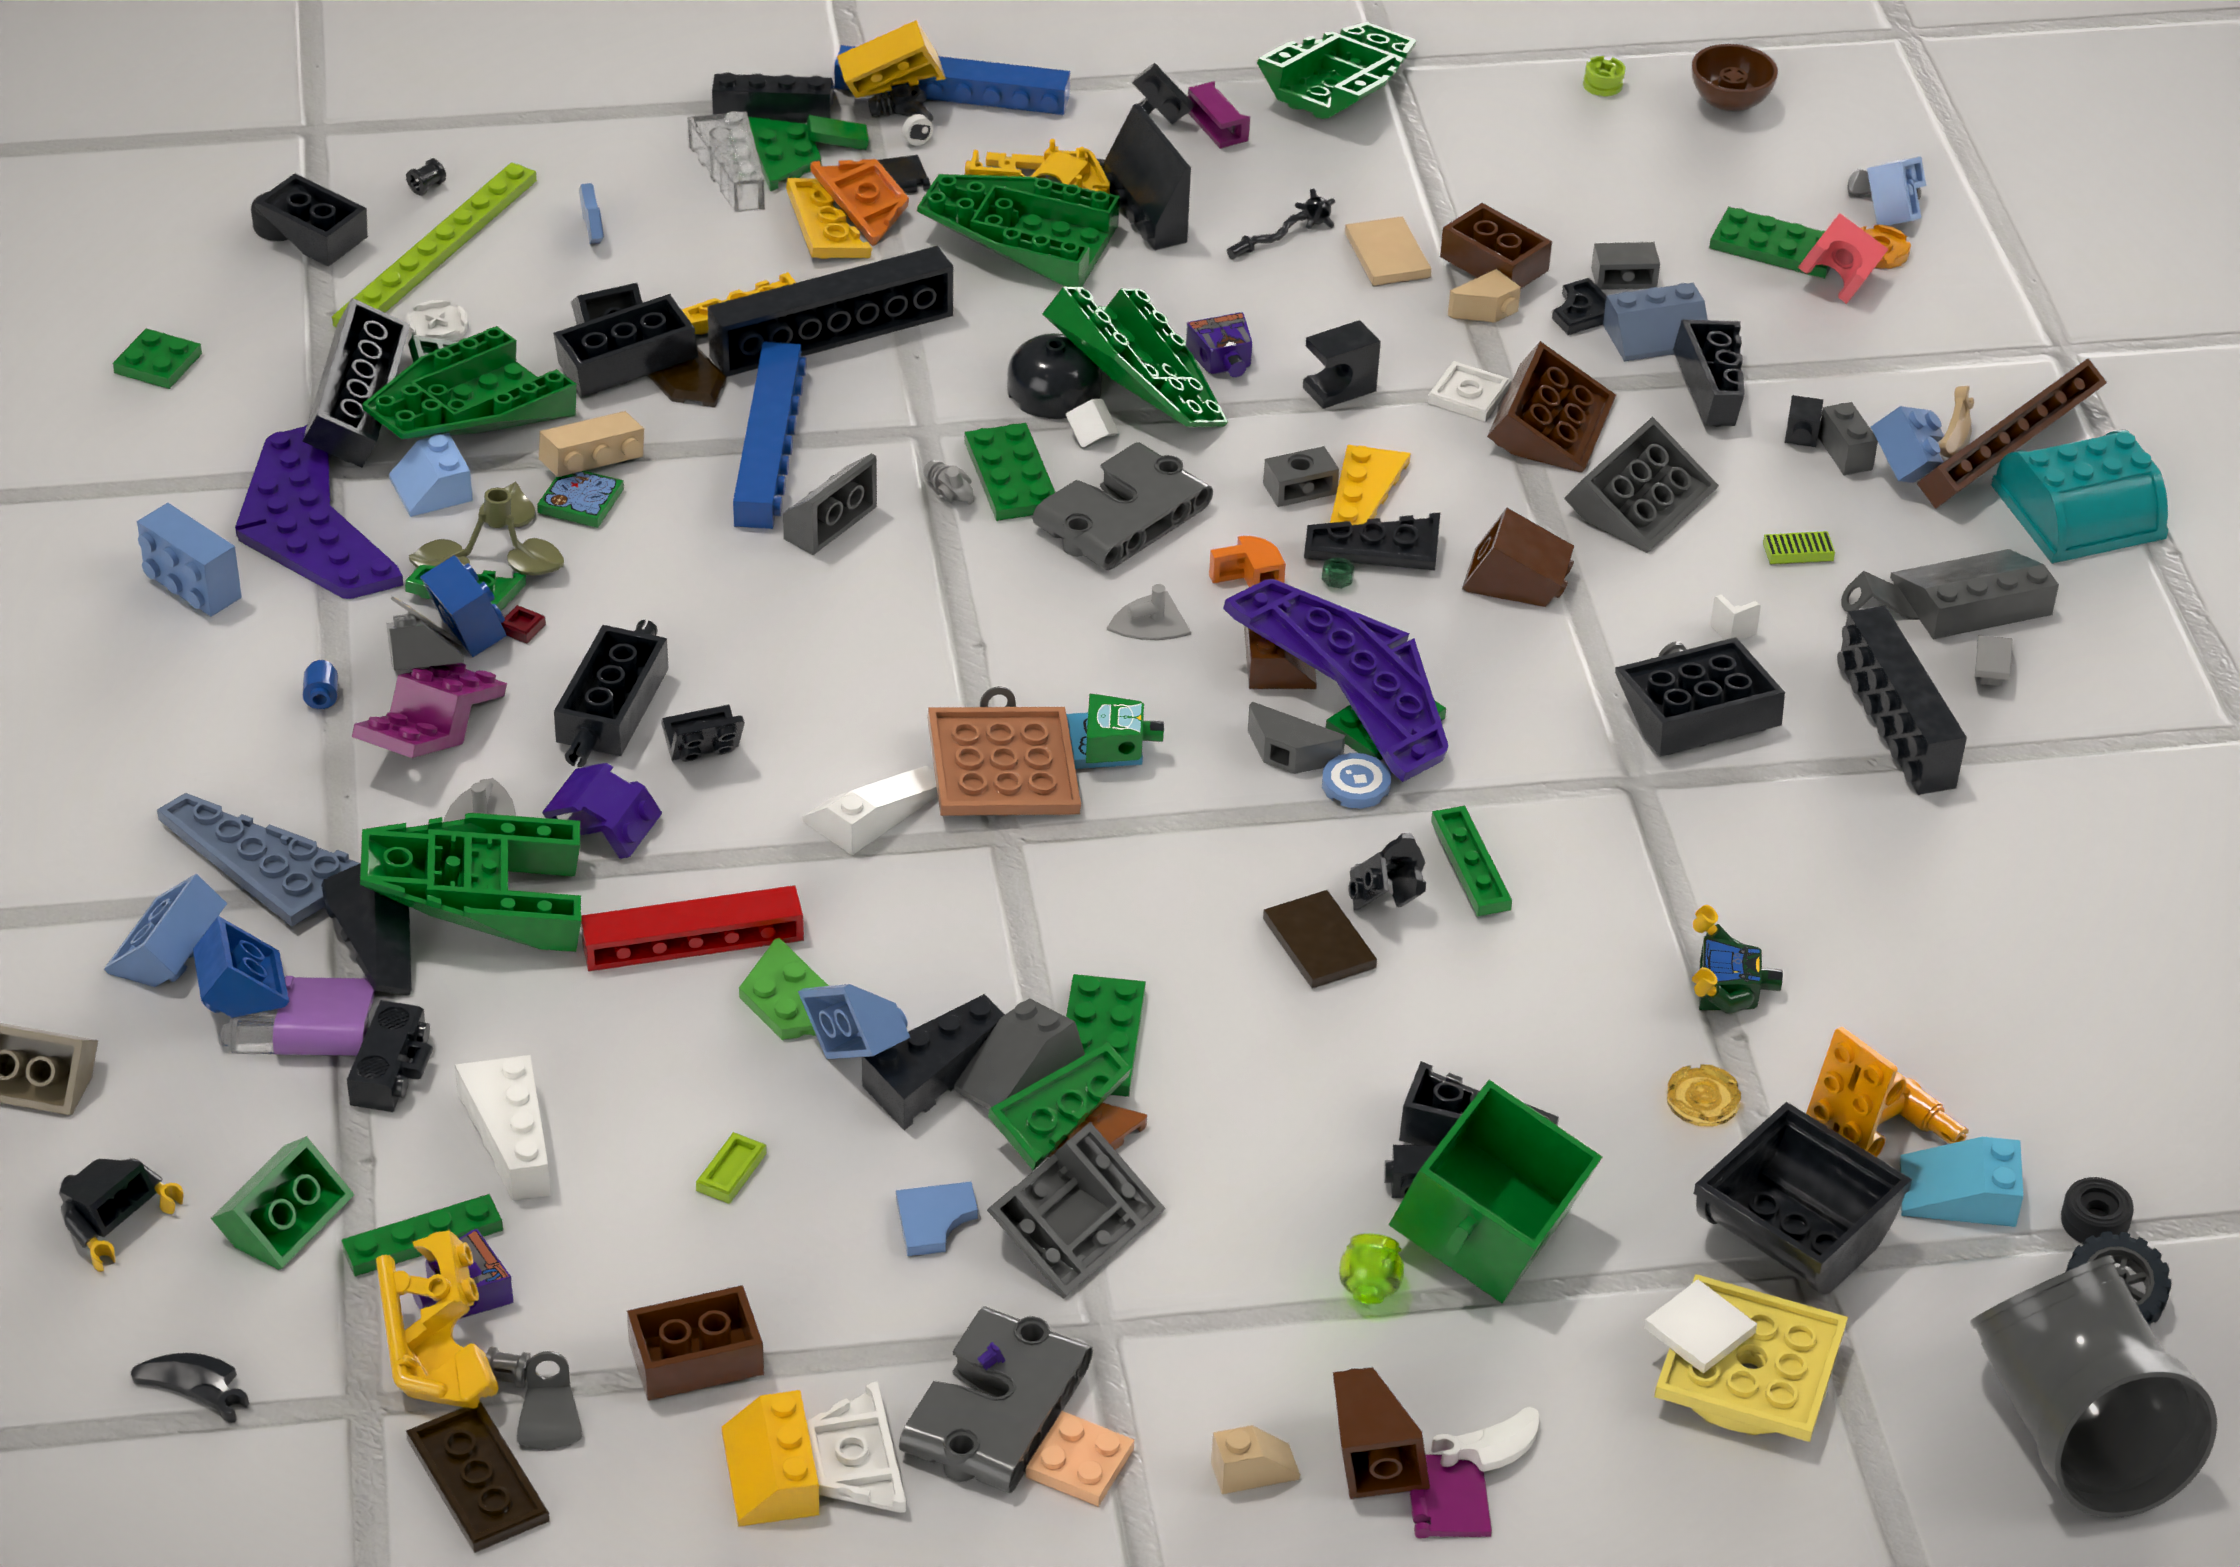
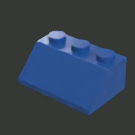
M218 916L193 948L200 997L204 1006L214 1013L223 1012L232 1018L286 1007L289 1003V997L279 950Z

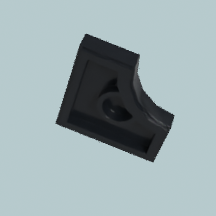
M1590 278L1563 285L1562 295L1566 301L1562 306L1553 309L1552 319L1567 335H1571L1603 325L1606 304L1604 292Z

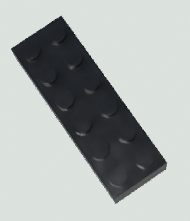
M354 298L350 300L337 324L302 442L341 458L345 462L363 468L377 443L382 424L362 409V404L396 377L410 327L409 323Z
M1886 605L1848 611L1846 625L1842 628L1843 641L1841 651L1837 654L1839 669L1845 672L1853 692L1857 693L1863 702L1866 714L1870 715L1875 722L1879 736L1884 737L1890 747L1893 759L1897 760L1902 767L1906 781L1911 782L1918 795L1955 789L1967 740L1964 731Z

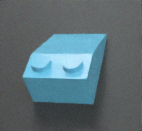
M1978 1137L1900 1156V1172L1912 1179L1910 1190L1905 1194L1901 1204V1216L2016 1227L2024 1197L2020 1140Z

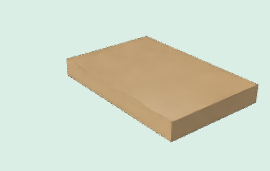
M1403 216L1345 224V235L1373 286L1431 277V267Z

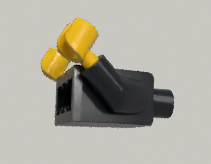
M97 1159L77 1175H68L63 1179L59 1191L63 1201L61 1213L65 1226L83 1248L87 1246L90 1248L94 1269L102 1272L104 1268L99 1257L103 1255L109 1256L115 1263V1252L110 1242L98 1241L97 1238L99 1236H107L155 1194L160 1195V1209L164 1213L173 1214L175 1212L174 1200L179 1204H183L184 1193L182 1187L176 1183L164 1185L162 1183L163 1178L138 1159Z

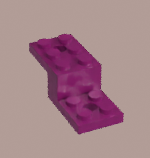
M464 663L430 666L425 669L414 668L412 672L398 675L390 712L386 716L369 717L367 721L355 723L352 737L410 758L462 745L471 706L505 696L507 683L496 680V675L491 672L467 670Z

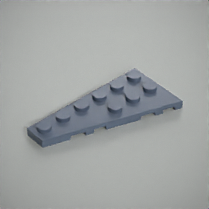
M188 793L182 794L157 809L159 821L291 927L325 907L321 886L324 879L359 864V862L349 859L348 853L336 850L334 853L317 847L316 841L270 824L265 828L253 823L252 817L241 814L239 817L223 812L222 806Z

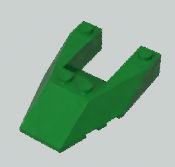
M466 813L465 819L442 822L443 817L429 819L427 825L406 828V823L362 829L360 885L431 917L541 950L577 951L581 927V895L508 890V872L575 876L580 850V821Z

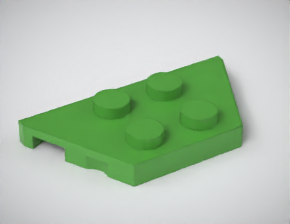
M777 938L740 985L739 998L781 1040L800 1038L803 1035L816 1036L798 991L804 988L829 985L780 938Z

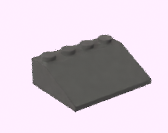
M1652 416L1585 476L1564 499L1587 523L1648 553L1715 491L1719 485Z
M2010 549L1891 572L1890 574L1891 580L1894 584L1898 585L1932 639L2053 615L2059 588L2058 582L2044 564Z

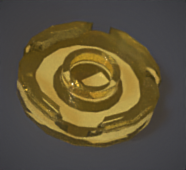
M1700 1064V1068L1690 1069L1691 1065L1680 1068L1672 1074L1667 1084V1104L1671 1111L1680 1119L1696 1126L1713 1127L1724 1124L1735 1117L1741 1103V1092L1738 1089L1736 1079L1724 1069L1707 1064Z

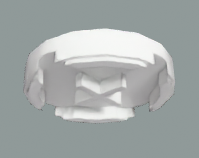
M430 300L419 303L413 307L412 313L409 314L408 312L405 316V322L410 324L408 331L410 339L412 335L458 341L468 331L467 313L463 307L457 305L456 308L451 306L449 301Z

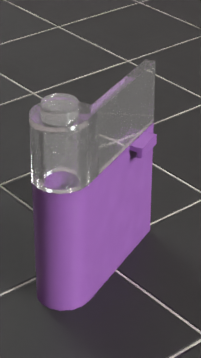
M286 976L285 982L289 997V1003L286 1007L234 1018L230 1017L229 1024H223L222 1046L228 1047L230 1054L357 1056L368 1031V1016L376 991L367 978Z

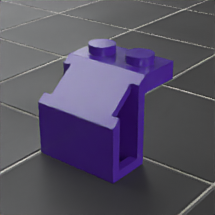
M608 763L575 769L543 810L542 814L545 818L558 819V815L572 813L568 820L580 821V836L602 832L619 859L631 857L659 819L662 811L643 784L638 781L629 783L611 772L614 767Z

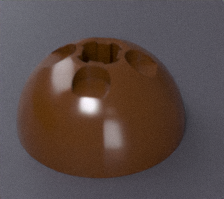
M1718 44L1704 48L1694 56L1691 72L1694 85L1706 102L1718 109L1736 112L1758 105L1770 94L1777 80L1778 67L1770 56L1753 47L1740 44Z

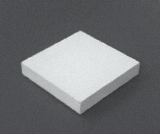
M1453 361L1428 394L1427 403L1486 422L1507 393L1511 379Z
M1697 1279L1647 1317L1644 1329L1704 1374L1754 1335L1757 1323Z

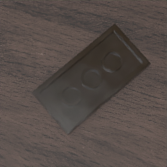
M481 1401L477 1408L462 1407L406 1430L407 1441L474 1553L550 1521L547 1508Z

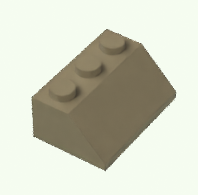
M0 1023V1103L73 1115L92 1078L98 1040Z

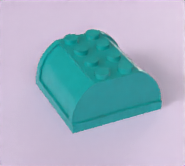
M2127 430L2112 431L2101 437L2030 452L2022 450L2009 453L2003 457L1997 468L1996 475H1993L1991 486L2051 564L2167 539L2169 531L2167 527L2168 501L2161 471L2152 461L2151 456L2135 440V436Z

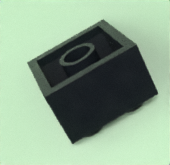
M638 283L577 295L571 301L576 325L643 303Z

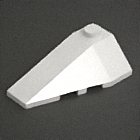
M923 766L827 799L802 816V820L850 855H854L938 797L935 772L928 766Z

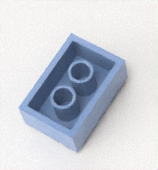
M170 503L164 504L137 521L138 542L143 559L142 569L150 579H155L167 587L171 593L179 595L194 608L202 610L211 617L242 598L236 549L233 544Z

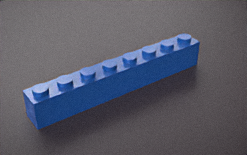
M841 45L838 55L855 47ZM942 56L938 57L946 79L937 81L936 77L918 80L919 88L926 92V99L1060 115L1065 114L1070 96V71ZM836 58L834 63V89L850 90L844 81L838 58Z
M763 342L733 499L734 527L773 529L775 516H781L782 497L779 495H785L786 477L783 475H788L789 456L786 455H792L793 436L790 435H795L796 416L793 415H799L800 396L803 393V377L801 376H806L807 358L801 357V344Z

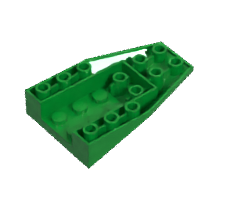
M938 174L917 206V212L1064 287H1082L1118 228L1119 196L1111 195L1104 191L1081 188L1077 185L1054 182L1046 178Z
M1062 287L1042 313L1044 317L1083 351L1112 380L1186 427L1225 426L1228 423L1193 354L1185 346V340L1172 330L1168 325L1165 315L1156 310L1150 302L1149 295L1138 288H1121L1107 306H1097L1093 301L1092 294L1085 288Z
M495 326L420 357L362 404V409L401 439L425 438L445 433L450 435L483 433L576 416L577 384L557 369L539 377L534 375L516 361L517 340L498 326Z

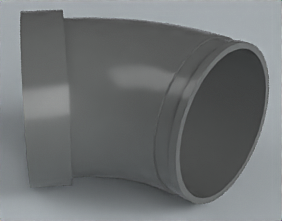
M2112 1255L2093 1260L2029 1288L1984 1311L1970 1320L1973 1329L1977 1330L1982 1341L1981 1345L2004 1390L2037 1443L2039 1457L2044 1469L2065 1498L2085 1513L2099 1517L2119 1518L2137 1515L2158 1507L2181 1492L2197 1476L2206 1463L2215 1442L2217 1415L2213 1401L2206 1390L2181 1361L2165 1352L2157 1340L2123 1277H2120L2114 1265L2115 1261Z

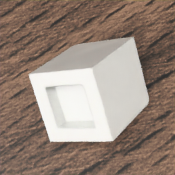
M1092 399L1065 413L1082 447H1086L1105 436L1118 434L1116 425L1103 399Z
M1722 594L1714 597L1710 626L1724 640L1737 637L1740 641L1756 635L1761 605L1757 601H1753L1743 606H1733Z

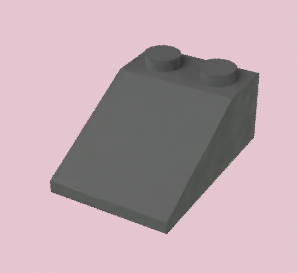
M1030 998L1017 1004L1013 1010L1000 1018L954 1084L955 1091L990 1109L994 1105L1084 1056L1085 1053L1075 1021Z

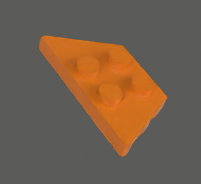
M863 159L861 161L839 160L838 166H821L820 161L811 163V173L872 246L881 240L909 205V197L877 159Z

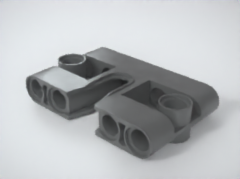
M1136 442L1101 464V469L1104 471V481L1100 483L1101 489L1075 480L1039 503L1032 519L1035 525L1055 538H1063V549L1067 554L1077 557L1085 556L1105 570H1111L1203 511L1211 502L1214 492L1210 485L1184 470L1183 462L1178 457L1172 455L1161 456L1144 444Z
M983 1306L977 1312L953 1350V1355L957 1357V1365L953 1369V1375L975 1389L933 1381L902 1431L899 1450L931 1463L937 1461L943 1463L944 1473L954 1481L964 1482L976 1477V1480L1012 1493L1025 1474L1026 1466L1085 1376L1091 1363L1093 1347L1050 1331L1047 1322L1039 1317L1030 1316L1018 1319ZM993 1342L1000 1349L1006 1361L1004 1363L996 1362L988 1370H985L977 1358L986 1352L989 1344Z

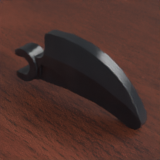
M173 1353L142 1362L131 1370L133 1382L156 1385L191 1396L219 1411L221 1417L227 1422L234 1423L237 1420L235 1410L230 1407L231 1405L241 1404L244 1407L250 1405L245 1391L228 1388L230 1382L237 1375L235 1367L221 1359L208 1355Z

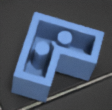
M1900 406L1871 426L1898 481L1914 483L1944 463L1939 454L1940 447L1937 443L1944 437L1940 429L1942 424L1938 416L1931 410Z

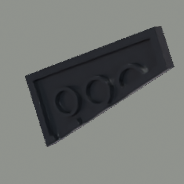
M1441 512L1429 513V518L1414 519L1413 515L1399 516V521L1381 522L1380 518L1367 519L1366 523L1352 525L1350 521L1307 525L1304 558L1435 570Z

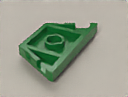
M743 117L744 130L770 191L778 189V182L788 177L801 178L803 174L811 173L812 162L820 161L821 163V155L815 142L809 140L807 124Z

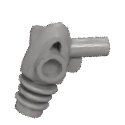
M931 460L925 465L923 470L924 476L947 501L952 502L956 499L958 501H966L970 505L974 502L972 499L973 489L969 485L972 481L963 470L957 466L946 465L936 460Z

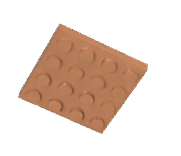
M928 707L927 719L940 816L1080 814L1081 801L1065 707Z

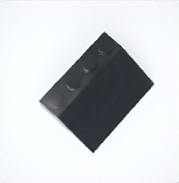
M1139 103L1133 104L1104 161V173L1110 183V194L1119 196V208H1122L1129 222L1136 226L1143 240H1147L1154 250L1187 243L1191 167Z
M1737 637L1615 667V674L1641 732L1660 757L1782 725L1785 691Z

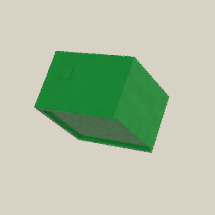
M1488 1080L1421 1167L1391 1219L1389 1226L1503 1304L1568 1214L1603 1156L1491 1080Z

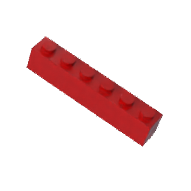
M796 885L581 915V938L589 972L770 946L777 938H780L784 943L804 941L803 912Z

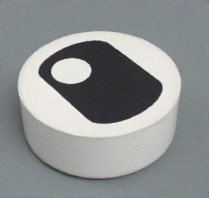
M916 114L905 121L902 133L909 143L919 146L931 138L933 125L924 115Z

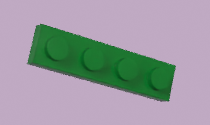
M1466 806L1432 811L1431 823L1476 915L1483 916L1510 911L1512 898Z
M486 1194L341 1239L342 1250L355 1277L377 1270L376 1258L381 1255L392 1256L395 1264L423 1256L413 1246V1241L426 1238L435 1232L450 1230L458 1238H461L470 1231L478 1229L484 1237L503 1231V1223L490 1194Z

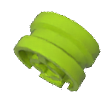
M1604 56L1592 57L1590 62L1586 63L1583 86L1589 93L1597 96H1613L1618 94L1623 87L1626 67L1624 63L1611 57V60H1605Z

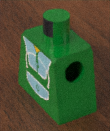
M1089 693L1086 763L1139 760L1142 758V741L1163 742L1164 721L1144 720V703L1141 701Z

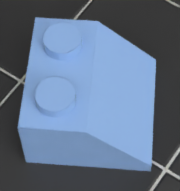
M449 433L418 440L389 473V479L410 517L473 501L470 469Z

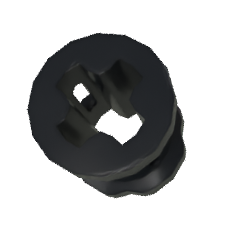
M431 158L426 161L423 167L409 170L406 173V181L415 194L422 195L427 192L430 186L445 182L446 171L439 161Z

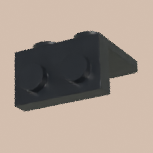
M729 704L662 718L661 721L671 761L681 759L684 762L696 760L702 754L715 752V754L722 755L732 752L736 747H739L745 724L743 716L732 715Z

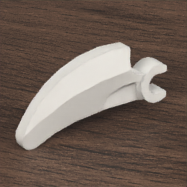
M1526 1407L1513 1417L1479 1431L1459 1436L1449 1434L1436 1435L1432 1440L1431 1451L1433 1453L1443 1451L1441 1459L1443 1467L1454 1466L1458 1460H1469L1477 1465L1480 1471L1501 1468L1516 1461L1532 1446L1538 1431L1539 1413L1533 1407Z

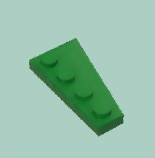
M1107 1042L989 1109L988 1117L1034 1171L1128 1078L1131 1068Z

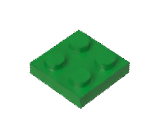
M145 328L113 362L114 373L170 389L202 355L201 344Z

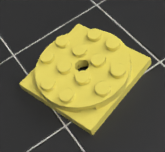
M1695 1274L1693 1282L1699 1279L1756 1322V1333L1704 1374L1669 1348L1656 1385L1654 1397L1690 1407L1707 1422L1729 1430L1749 1435L1776 1432L1810 1442L1822 1402L1827 1392L1848 1317ZM1751 1363L1758 1368L1750 1369L1742 1366V1364Z

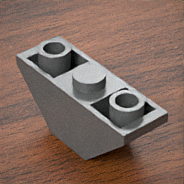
M1253 701L1249 705L1248 733L1264 763L1296 774L1324 768L1328 761L1344 754V734Z

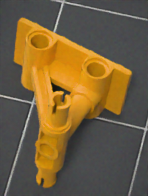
M1839 1027L1834 1031L1806 1114L1875 1157L1880 1154L1886 1142L1885 1136L1876 1130L1877 1126L1898 1114L1920 1130L1934 1132L1948 1144L1965 1141L1966 1134L1969 1132L1968 1128L1944 1113L1943 1104L1922 1090L1915 1080L1906 1078L1899 1073L1896 1065L1844 1027Z

